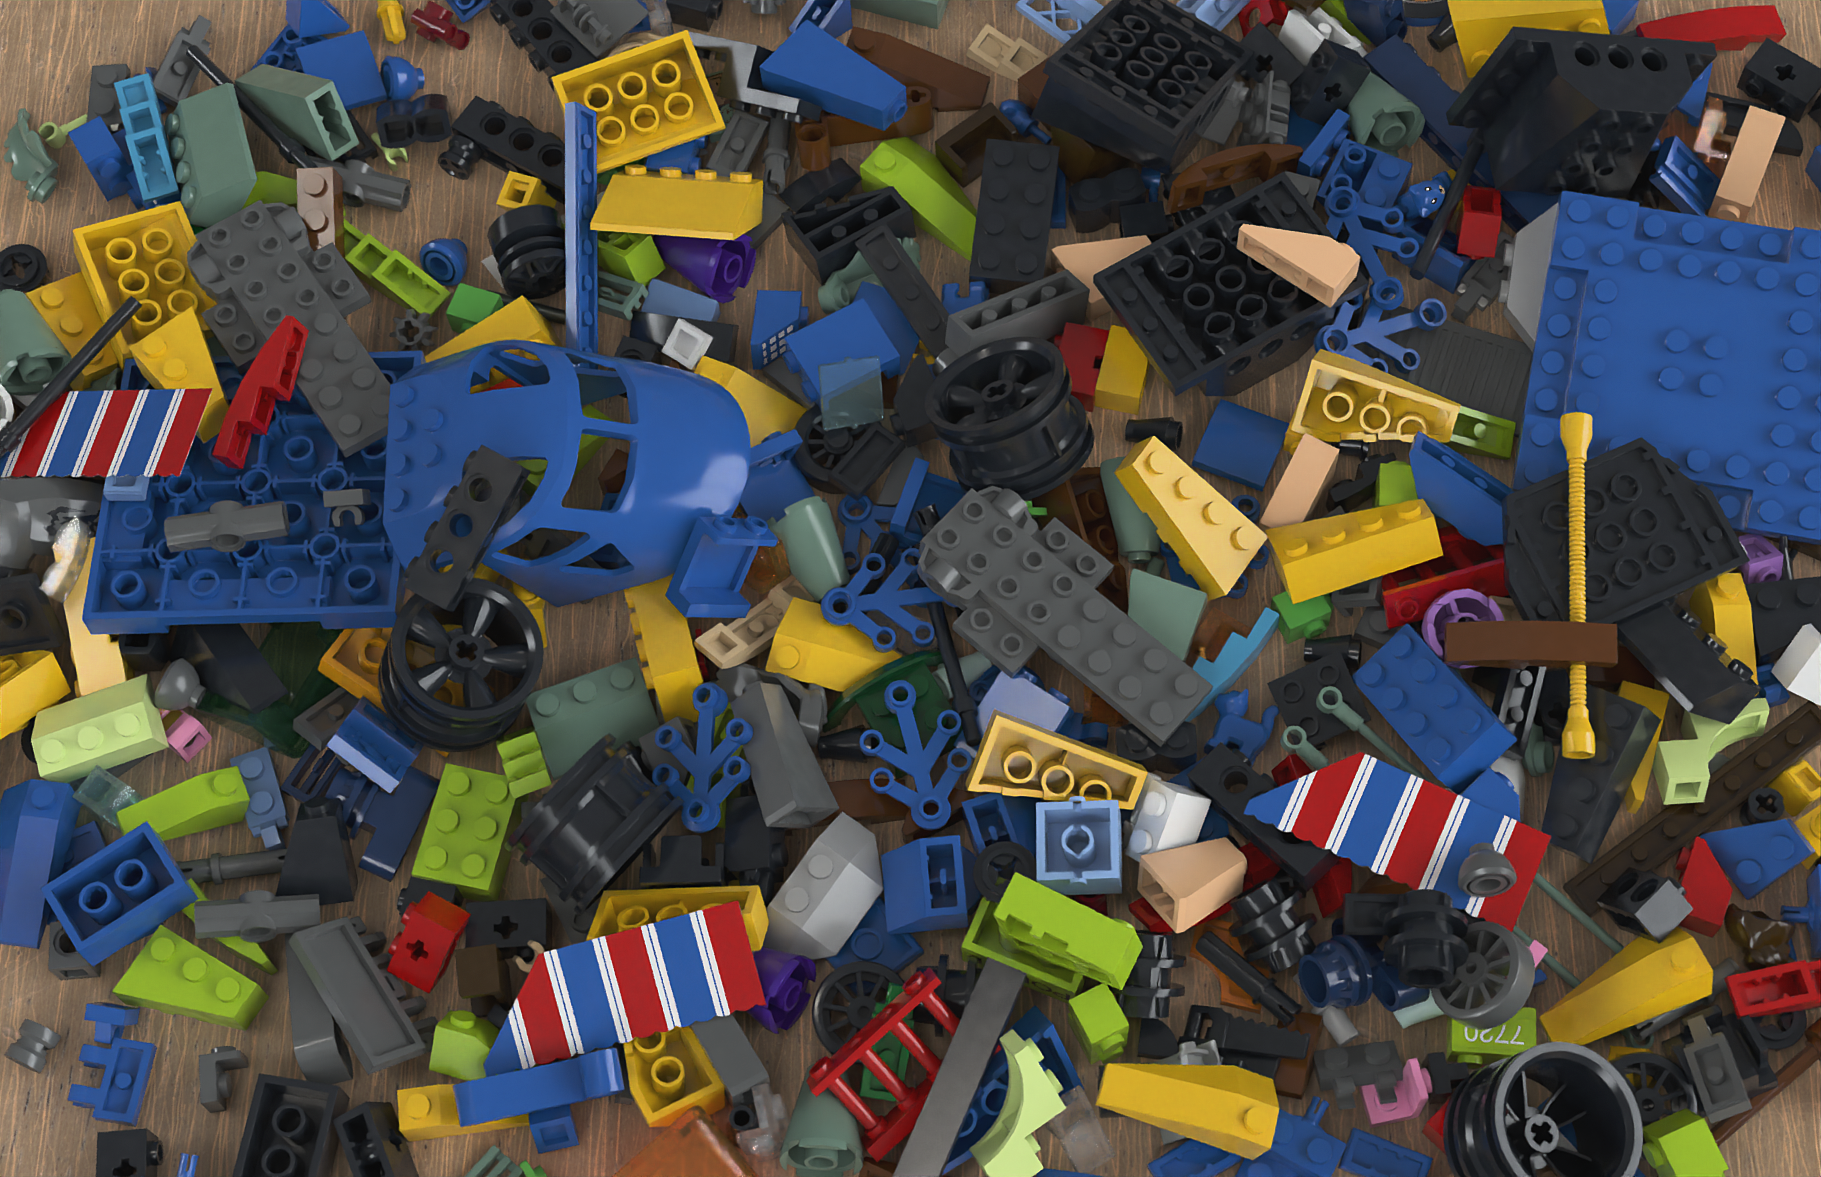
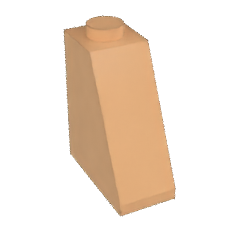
M1750 105L1727 161L1708 215L1718 219L1745 223L1786 119L1785 116Z
M1146 235L1057 246L1051 249V268L1055 274L1068 269L1090 289L1086 316L1091 322L1112 310L1093 283V275L1152 243Z
M1307 433L1303 435L1259 522V529L1265 533L1266 529L1311 521L1333 483L1340 449ZM1266 539V541L1263 543V545H1265L1268 549H1270V548H1269V545H1268V541H1267V539Z
M1226 837L1141 855L1137 890L1175 933H1181L1242 892L1244 875L1247 872L1246 857Z

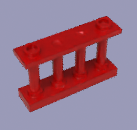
M1453 525L1437 529L1443 556L1383 575L1382 589L1384 592H1382L1387 627L1392 629L1406 623L1409 624L1423 620L1424 614L1431 603L1448 591L1472 589L1482 593L1487 598L1489 596L1504 597L1509 595L1504 585L1503 544L1483 546L1476 540H1470L1462 536ZM1491 556L1495 559L1476 566L1472 563ZM1453 567L1458 569V571L1437 576L1435 573ZM1417 577L1421 580L1402 587L1398 584Z
M930 967L923 973L918 971L909 977L902 987L904 991L830 1058L825 1056L817 1061L809 1071L810 1076L806 1079L811 1092L816 1097L828 1088L865 1127V1135L861 1137L866 1151L877 1162L914 1129L943 1062V1059L939 1060L902 1019L921 1002L952 1037L960 1023L959 1018L933 991L942 982ZM889 1031L927 1070V1078L916 1088H908L871 1048ZM999 1044L994 1055L1002 1049ZM858 1059L896 1099V1106L884 1117L883 1115L877 1116L840 1077Z

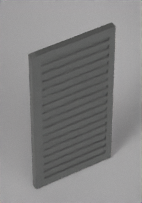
M1368 297V299H1366L1365 301L1366 306L1363 311L1360 323L1371 300L1370 297ZM1401 306L1392 310H1383L1378 322L1408 314L1414 310ZM1423 313L1426 320L1430 321L1429 315ZM1445 320L1442 325L1431 331L1415 327L1385 336L1401 347L1413 349L1419 354V366L1409 373L1399 372L1394 365V360L1364 343L1353 346L1372 359H1383L1388 365V374L1461 404V406L1516 422L1514 437L1519 438L1533 352L1526 343L1449 320ZM1403 356L1404 363L1407 366H1411L1410 359L1407 356Z

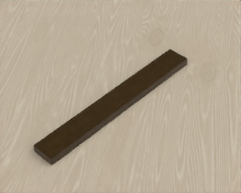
M1806 702L1710 774L1704 802L1670 804L1593 862L1592 865H1589L1565 883L1563 886L1564 891L1586 915L1592 918L1602 910L1596 900L1628 867L1644 872L1647 870L1653 872L1678 853L1682 846L1686 847L1694 841L1696 836L1702 835L1747 801L1755 789L1764 788L1783 771L1820 746L1821 710L1814 702Z

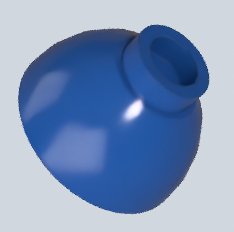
M387 56L383 60L380 76L387 94V102L391 100L408 101L418 89L424 88L425 79L421 68H414L409 61L397 56Z
M438 238L429 241L420 249L419 260L425 273L439 284L455 286L461 282L466 274L468 250L466 245L459 239Z

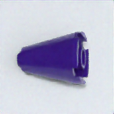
M745 234L735 240L654 235L653 242L663 261L709 298L724 304L733 301L737 296L732 294L738 287L745 288L753 273L756 249L750 247L749 241L753 240Z
M762 947L761 950L752 951L766 1005H754L753 1008L746 1010V1012L765 1029L774 1034H779L778 1029L782 1028L786 1031L790 1029L801 1017L808 1005L811 994L805 991L809 980L816 981V965L810 958L803 955Z

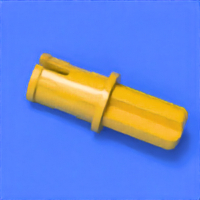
M377 0L378 8L376 15L382 22L385 38L387 41L397 45L406 38L402 19L404 15L403 6L398 3V0Z

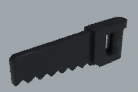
M1191 1005L1184 1034L1178 1038L1177 1043L1179 1046L1185 1042H1195L1196 1046L1216 1040L1218 1054H1225L1226 1051L1303 1060L1307 1055L1311 1035L1310 1033L1301 1035L1298 1030L1289 1032L1287 1027L1278 1029L1275 1024L1268 1027L1265 1022L1256 1024L1253 1019L1245 1021L1242 1016L1234 1018L1231 1013L1225 1012L1222 1008ZM1204 1019L1213 1021L1208 1039L1200 1038Z

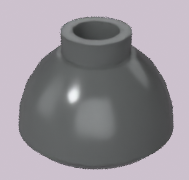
M180 658L175 660L163 675L154 695V703L156 707L163 710H181L188 706L196 709L204 698L207 688L200 685L199 676L195 668L189 662Z
M1478 843L1471 846L1469 849L1470 855L1463 861L1459 869V889L1474 897H1492L1508 891L1517 881V875L1511 862L1503 854L1495 851L1494 845L1491 843Z

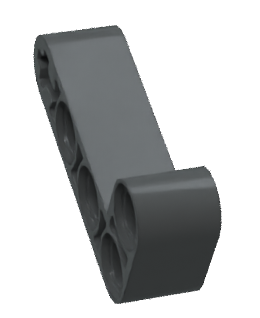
M285 933L292 1039L297 1062L307 1081L332 1085L353 1080L351 1056L342 1037L341 1029L290 946L289 940L293 933Z

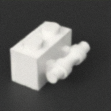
M1320 7L1308 17L1295 9L1289 10L1278 37L1305 67L1309 63L1311 55L1318 49L1324 38L1358 51L1362 58L1368 54L1363 48L1364 44L1356 36H1351L1342 28L1341 22L1335 17H1330Z
M1148 772L1130 819H1125L1121 830L1124 833L1122 840L1126 846L1125 854L1140 862L1141 855L1196 844L1212 800L1187 786L1161 781L1160 776Z

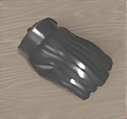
M743 663L727 669L718 667L715 672L717 678L712 679L711 683L716 684L727 693L728 702H732L741 696L742 689L753 682L763 681V683L781 685L810 747H816L822 727L828 722L826 717L828 707L825 690L822 686L810 683L808 689H805L800 683L786 675L768 672Z

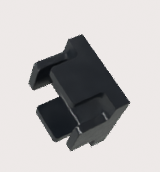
M663 836L661 838L660 865L656 867V853L653 845L643 844V867H640L639 874L641 888L665 889L727 886V868L724 866L725 843H716L715 866H710L709 860L702 858L701 836Z
M1714 1005L1680 1020V1034L1661 1042V1049L1666 1058L1677 1064L1684 1071L1689 1084L1693 1085L1697 1097L1698 1115L1703 1118L1707 1114L1683 1048H1686L1685 1045L1694 1042L1687 1023L1689 1019L1703 1014L1713 1035L1719 1032L1725 1035L1749 1099L1778 1087V1079L1768 1063V1047L1749 1015L1737 1018L1736 1012L1723 1016L1719 1005Z

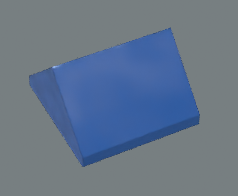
M1421 216L1405 222L1404 228L1396 234V237L1400 239L1413 238L1418 242L1419 249H1421L1434 220L1429 217L1422 218ZM1446 229L1424 277L1454 294L1459 287L1462 277L1477 260H1473L1467 255L1458 254L1456 234ZM1406 247L1402 250V253L1408 255L1413 253L1415 249L1413 247ZM1392 253V258L1401 262L1398 258V255ZM1401 262L1409 268H1412L1414 262L1410 264Z

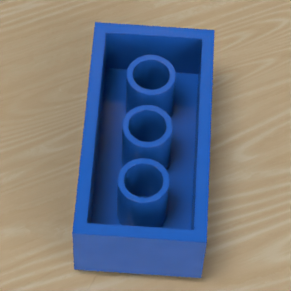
M1408 623L1351 676L1358 688L1432 774L1457 795H1460L1518 740L1452 666L1445 664L1425 643L1423 636Z

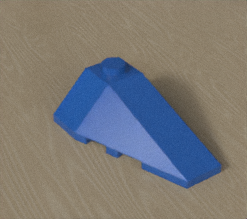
M30 779L3 792L0 802V944L34 949L40 948L51 906L40 888L61 876L82 805L81 800L69 783Z

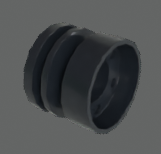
M539 204L521 206L506 212L492 223L487 237L493 256L498 263L497 268L503 287L508 295L515 299L523 295L527 300L545 298L566 288L565 228L557 210L550 206Z

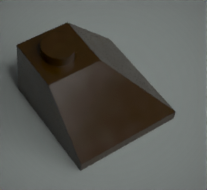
M1051 126L1053 146H1060L1058 167L1072 184L1089 178L1104 179L1108 174L1123 168L1131 161L1126 157Z

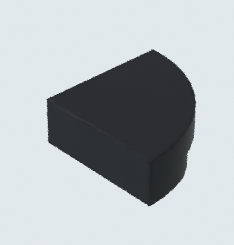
M1785 119L1773 152L1800 157L1803 151L1802 137L1797 128Z
M1141 1018L1137 1057L1161 1060L1179 1053L1177 1040L1164 1022L1158 1018Z

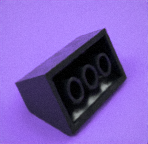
M1678 596L1615 623L1617 624V638L1689 713L1731 724L1761 690L1750 678L1753 675L1752 670L1740 660L1732 659L1725 652L1728 648L1727 645L1714 634H1707L1700 627L1703 623L1702 620L1694 612L1685 607L1682 609L1675 602Z

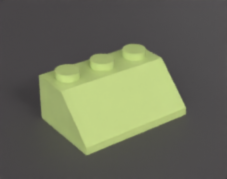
M145 674L37 712L31 743L40 777L47 781L68 783L168 748L169 745L159 708L154 703L155 693L150 675Z

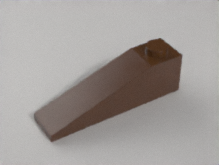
M853 26L846 46L904 86H921L930 90L932 106L938 112L968 111L982 108L990 84L989 76L889 34Z
M1081 467L1071 478L1058 487L1032 498L1033 507L1047 508V516L1038 517L1043 528L1054 517L1057 518L1114 565L1112 572L1095 590L1123 613H1127L1129 604L1126 571L1119 563L1118 544L1100 476V467Z

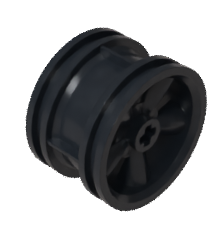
M1012 337L990 342L956 359L931 384L925 399V410L939 440L950 447V465L965 494L971 488L978 492L990 486H995L1003 490L1010 489L1026 501L1045 494L1067 481L1084 465L1091 454L1095 440L1093 427L1082 403L1075 396L1071 395V375L1060 350L1051 342L1036 337Z
M472 578L454 612L445 610L415 593L403 606L396 619L378 668V690L386 713L397 728L406 736L431 749L444 752H467L480 749L495 742L514 724L540 675L544 650L539 626L530 610L518 597L500 585L487 580ZM442 625H460L462 628L447 632ZM483 634L490 638L497 645V647L492 648L489 641L483 636ZM410 640L435 648V663L410 670L405 653V643ZM491 668L511 675L513 678L512 692L498 702L483 680L489 674ZM447 679L454 683L463 684V707L448 704L434 697L435 693L444 685Z
M611 733L600 739L562 776L516 828L504 846L510 853L518 848L523 853L519 861L524 866L533 863L562 890L558 896L562 901L566 902L570 898L574 899L578 904L573 911L579 916L591 907L603 894V891H606L643 852V844H650L685 802L679 796L672 801L666 796L670 787L664 782L656 787L627 760L631 752L626 747L621 748L619 751L613 747L616 738Z
M1547 1042L1526 1049L1509 1058L1483 1066L1463 1079L1449 1100L1444 1117L1443 1139L1446 1157L1454 1177H1537L1536 1170L1542 1169L1546 1165L1557 1177H1633L1642 1153L1643 1129L1639 1108L1634 1095L1624 1078L1612 1064L1596 1052L1578 1044ZM1526 1078L1539 1083L1552 1093L1542 1111L1528 1106ZM1572 1122L1576 1135L1577 1152L1557 1146L1559 1141L1558 1128Z

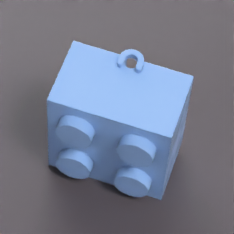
M1073 796L1067 802L1036 803L1037 883L1062 895L1123 893L1121 813L1118 800L1086 801L1085 797ZM1075 801L1081 802L1080 804H1074Z

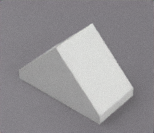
M1810 623L1802 626L1771 672L1787 690L1821 706V634Z

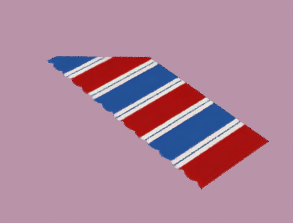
M213 388L66 391L19 438L21 443L12 453L7 451L0 459V477L4 478L11 475L14 477H23L25 475L28 477H37L39 475L43 477H51L53 475L57 477L68 475L72 477H80L82 475L87 477L97 475L101 477H109L111 475L123 477L127 474L131 477H138L142 474L146 477H153L157 474L161 477H168L172 474L180 477Z
M1362 752L1250 799L1243 813L1255 815L1263 823H1273L1281 831L1293 832L1301 840H1311L1319 848L1331 849L1339 857H1349L1357 865L1369 866L1377 874H1387L1389 878L1397 883H1407L1413 890L1431 889L1446 892L1453 900V908L1465 909L1469 915L1476 918H1485L1488 922L1500 924L1511 932L1514 929L1551 838L1548 834ZM1478 843L1493 844L1495 851L1503 854L1513 865L1517 875L1516 883L1508 891L1492 897H1474L1462 892L1458 887V874L1463 861L1470 855L1469 849L1471 846Z
M738 900L538 954L483 1064L486 1077L513 1072L515 1069H528L536 1063L548 1064L554 1061L555 1058L567 1059L575 1053H589L596 1047L608 1048L615 1042L627 1043L635 1037L645 1038L651 1036L655 1031H670L675 1026L687 1027L693 1024L694 1021L704 1022L711 1020L715 1015L727 1016L735 1010L746 1011L753 1008L754 1005H766Z

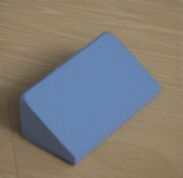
M652 278L649 284V294L644 299L641 312L717 322L721 315L718 301L656 278Z

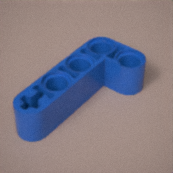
M617 1048L595 1051L570 1060L453 1085L460 1127L621 1093L625 1090Z

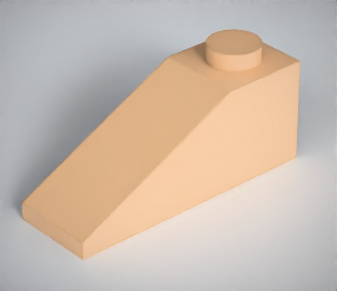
M1243 224L1239 228L1238 250L1330 308L1357 276L1360 256L1349 245L1338 243L1328 236Z

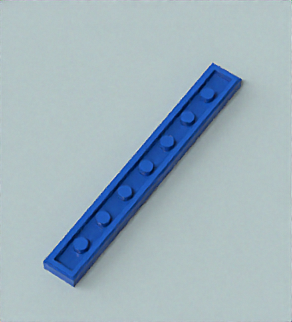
M574 101L565 103L566 348L598 354L597 230H590V222L597 209V118L595 111ZM578 363L573 365L578 368L598 370V364Z

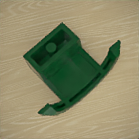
M922 650L903 656L857 681L832 703L826 715L828 722L823 725L822 731L826 733L841 725L844 716L857 704L870 728L880 732L886 743L907 754L897 714L890 712L884 702V693L887 686L894 681L903 680L909 682L916 691V703L912 711L924 751L937 729L938 716L943 711L952 710V707L927 668L938 667L939 664L943 663L940 650ZM902 689L896 690L893 693V698L896 701H904L908 697L907 692ZM946 717L941 722L945 729H953L957 725L956 721L951 717ZM960 727L956 735L950 737L939 757L956 748L953 744L962 732V727ZM886 762L895 779L908 775Z

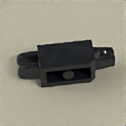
M750 775L745 782L741 783L740 797L727 799L724 866L739 880L740 886L759 885L766 908L771 903L774 884L784 881V867L788 865L789 861L788 850L785 845V830L789 828L766 826Z

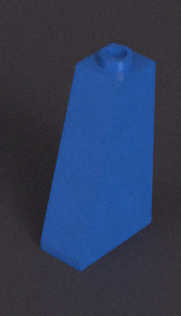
M806 20L760 65L762 85L766 90L807 101L822 107V110L883 131L893 121L898 122L904 116L908 107L906 86L809 20Z

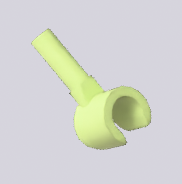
M87 114L60 127L53 122H46L40 126L38 132L46 139L45 142L50 147L61 148L66 142L68 132L87 122Z
M375 132L371 135V139L386 155L388 167L392 171L398 170L396 163L392 160L394 157L400 156L408 163V156L404 147L397 149L382 147L379 134Z

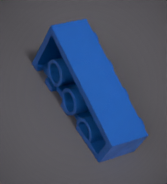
M1036 1005L1003 1034L1005 1035L1013 1029L1023 1041L1029 1037L1033 1040L1044 1057L1039 1062V1065L1044 1072L1050 1069L1063 1087V1090L1058 1093L1062 1102L1085 1090L1053 1023ZM999 1042V1045L1002 1049L991 1060L942 1175L973 1157L969 1148L987 1133L1003 1107L1008 1090L1009 1068L1007 1056L1001 1042Z

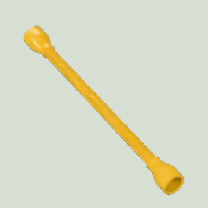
M1572 412L1560 417V437L1566 449V461L1569 463L1568 472L1570 474L1569 609L1571 611L1569 614L1571 616L1569 619L1571 620L1570 622H1586V617L1584 616L1586 614L1584 611L1586 610L1584 606L1586 605L1584 464L1587 461V449L1593 437L1592 416L1587 413ZM1573 664L1570 666L1571 706L1568 709V720L1562 733V756L1570 759H1588L1595 756V734L1589 722V710L1585 706L1586 666Z

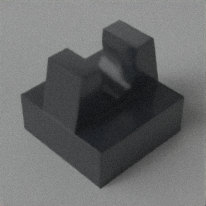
M1444 1052L1428 1053L1421 1066L1427 1069L1432 1083V1093H1428L1429 1104L1445 1103L1452 1094V1089L1457 1088L1463 1079L1469 1075L1466 1062L1446 1064Z

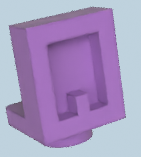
M1749 533L1737 537L1750 559L1748 563L1738 568L1744 573V584L1779 581L1782 575L1784 555L1762 535Z

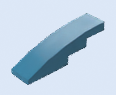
M149 73L115 82L114 86L121 107L119 110L126 131L125 138L144 203L180 193L179 185L175 179L176 171L173 158L170 156V145L151 76Z
M1265 607L1247 639L1232 632L1214 663L1199 656L1192 669L1208 681L1213 688L1185 720L1186 722H1190L1215 702L1219 694H1224L1257 659L1278 628L1279 613Z

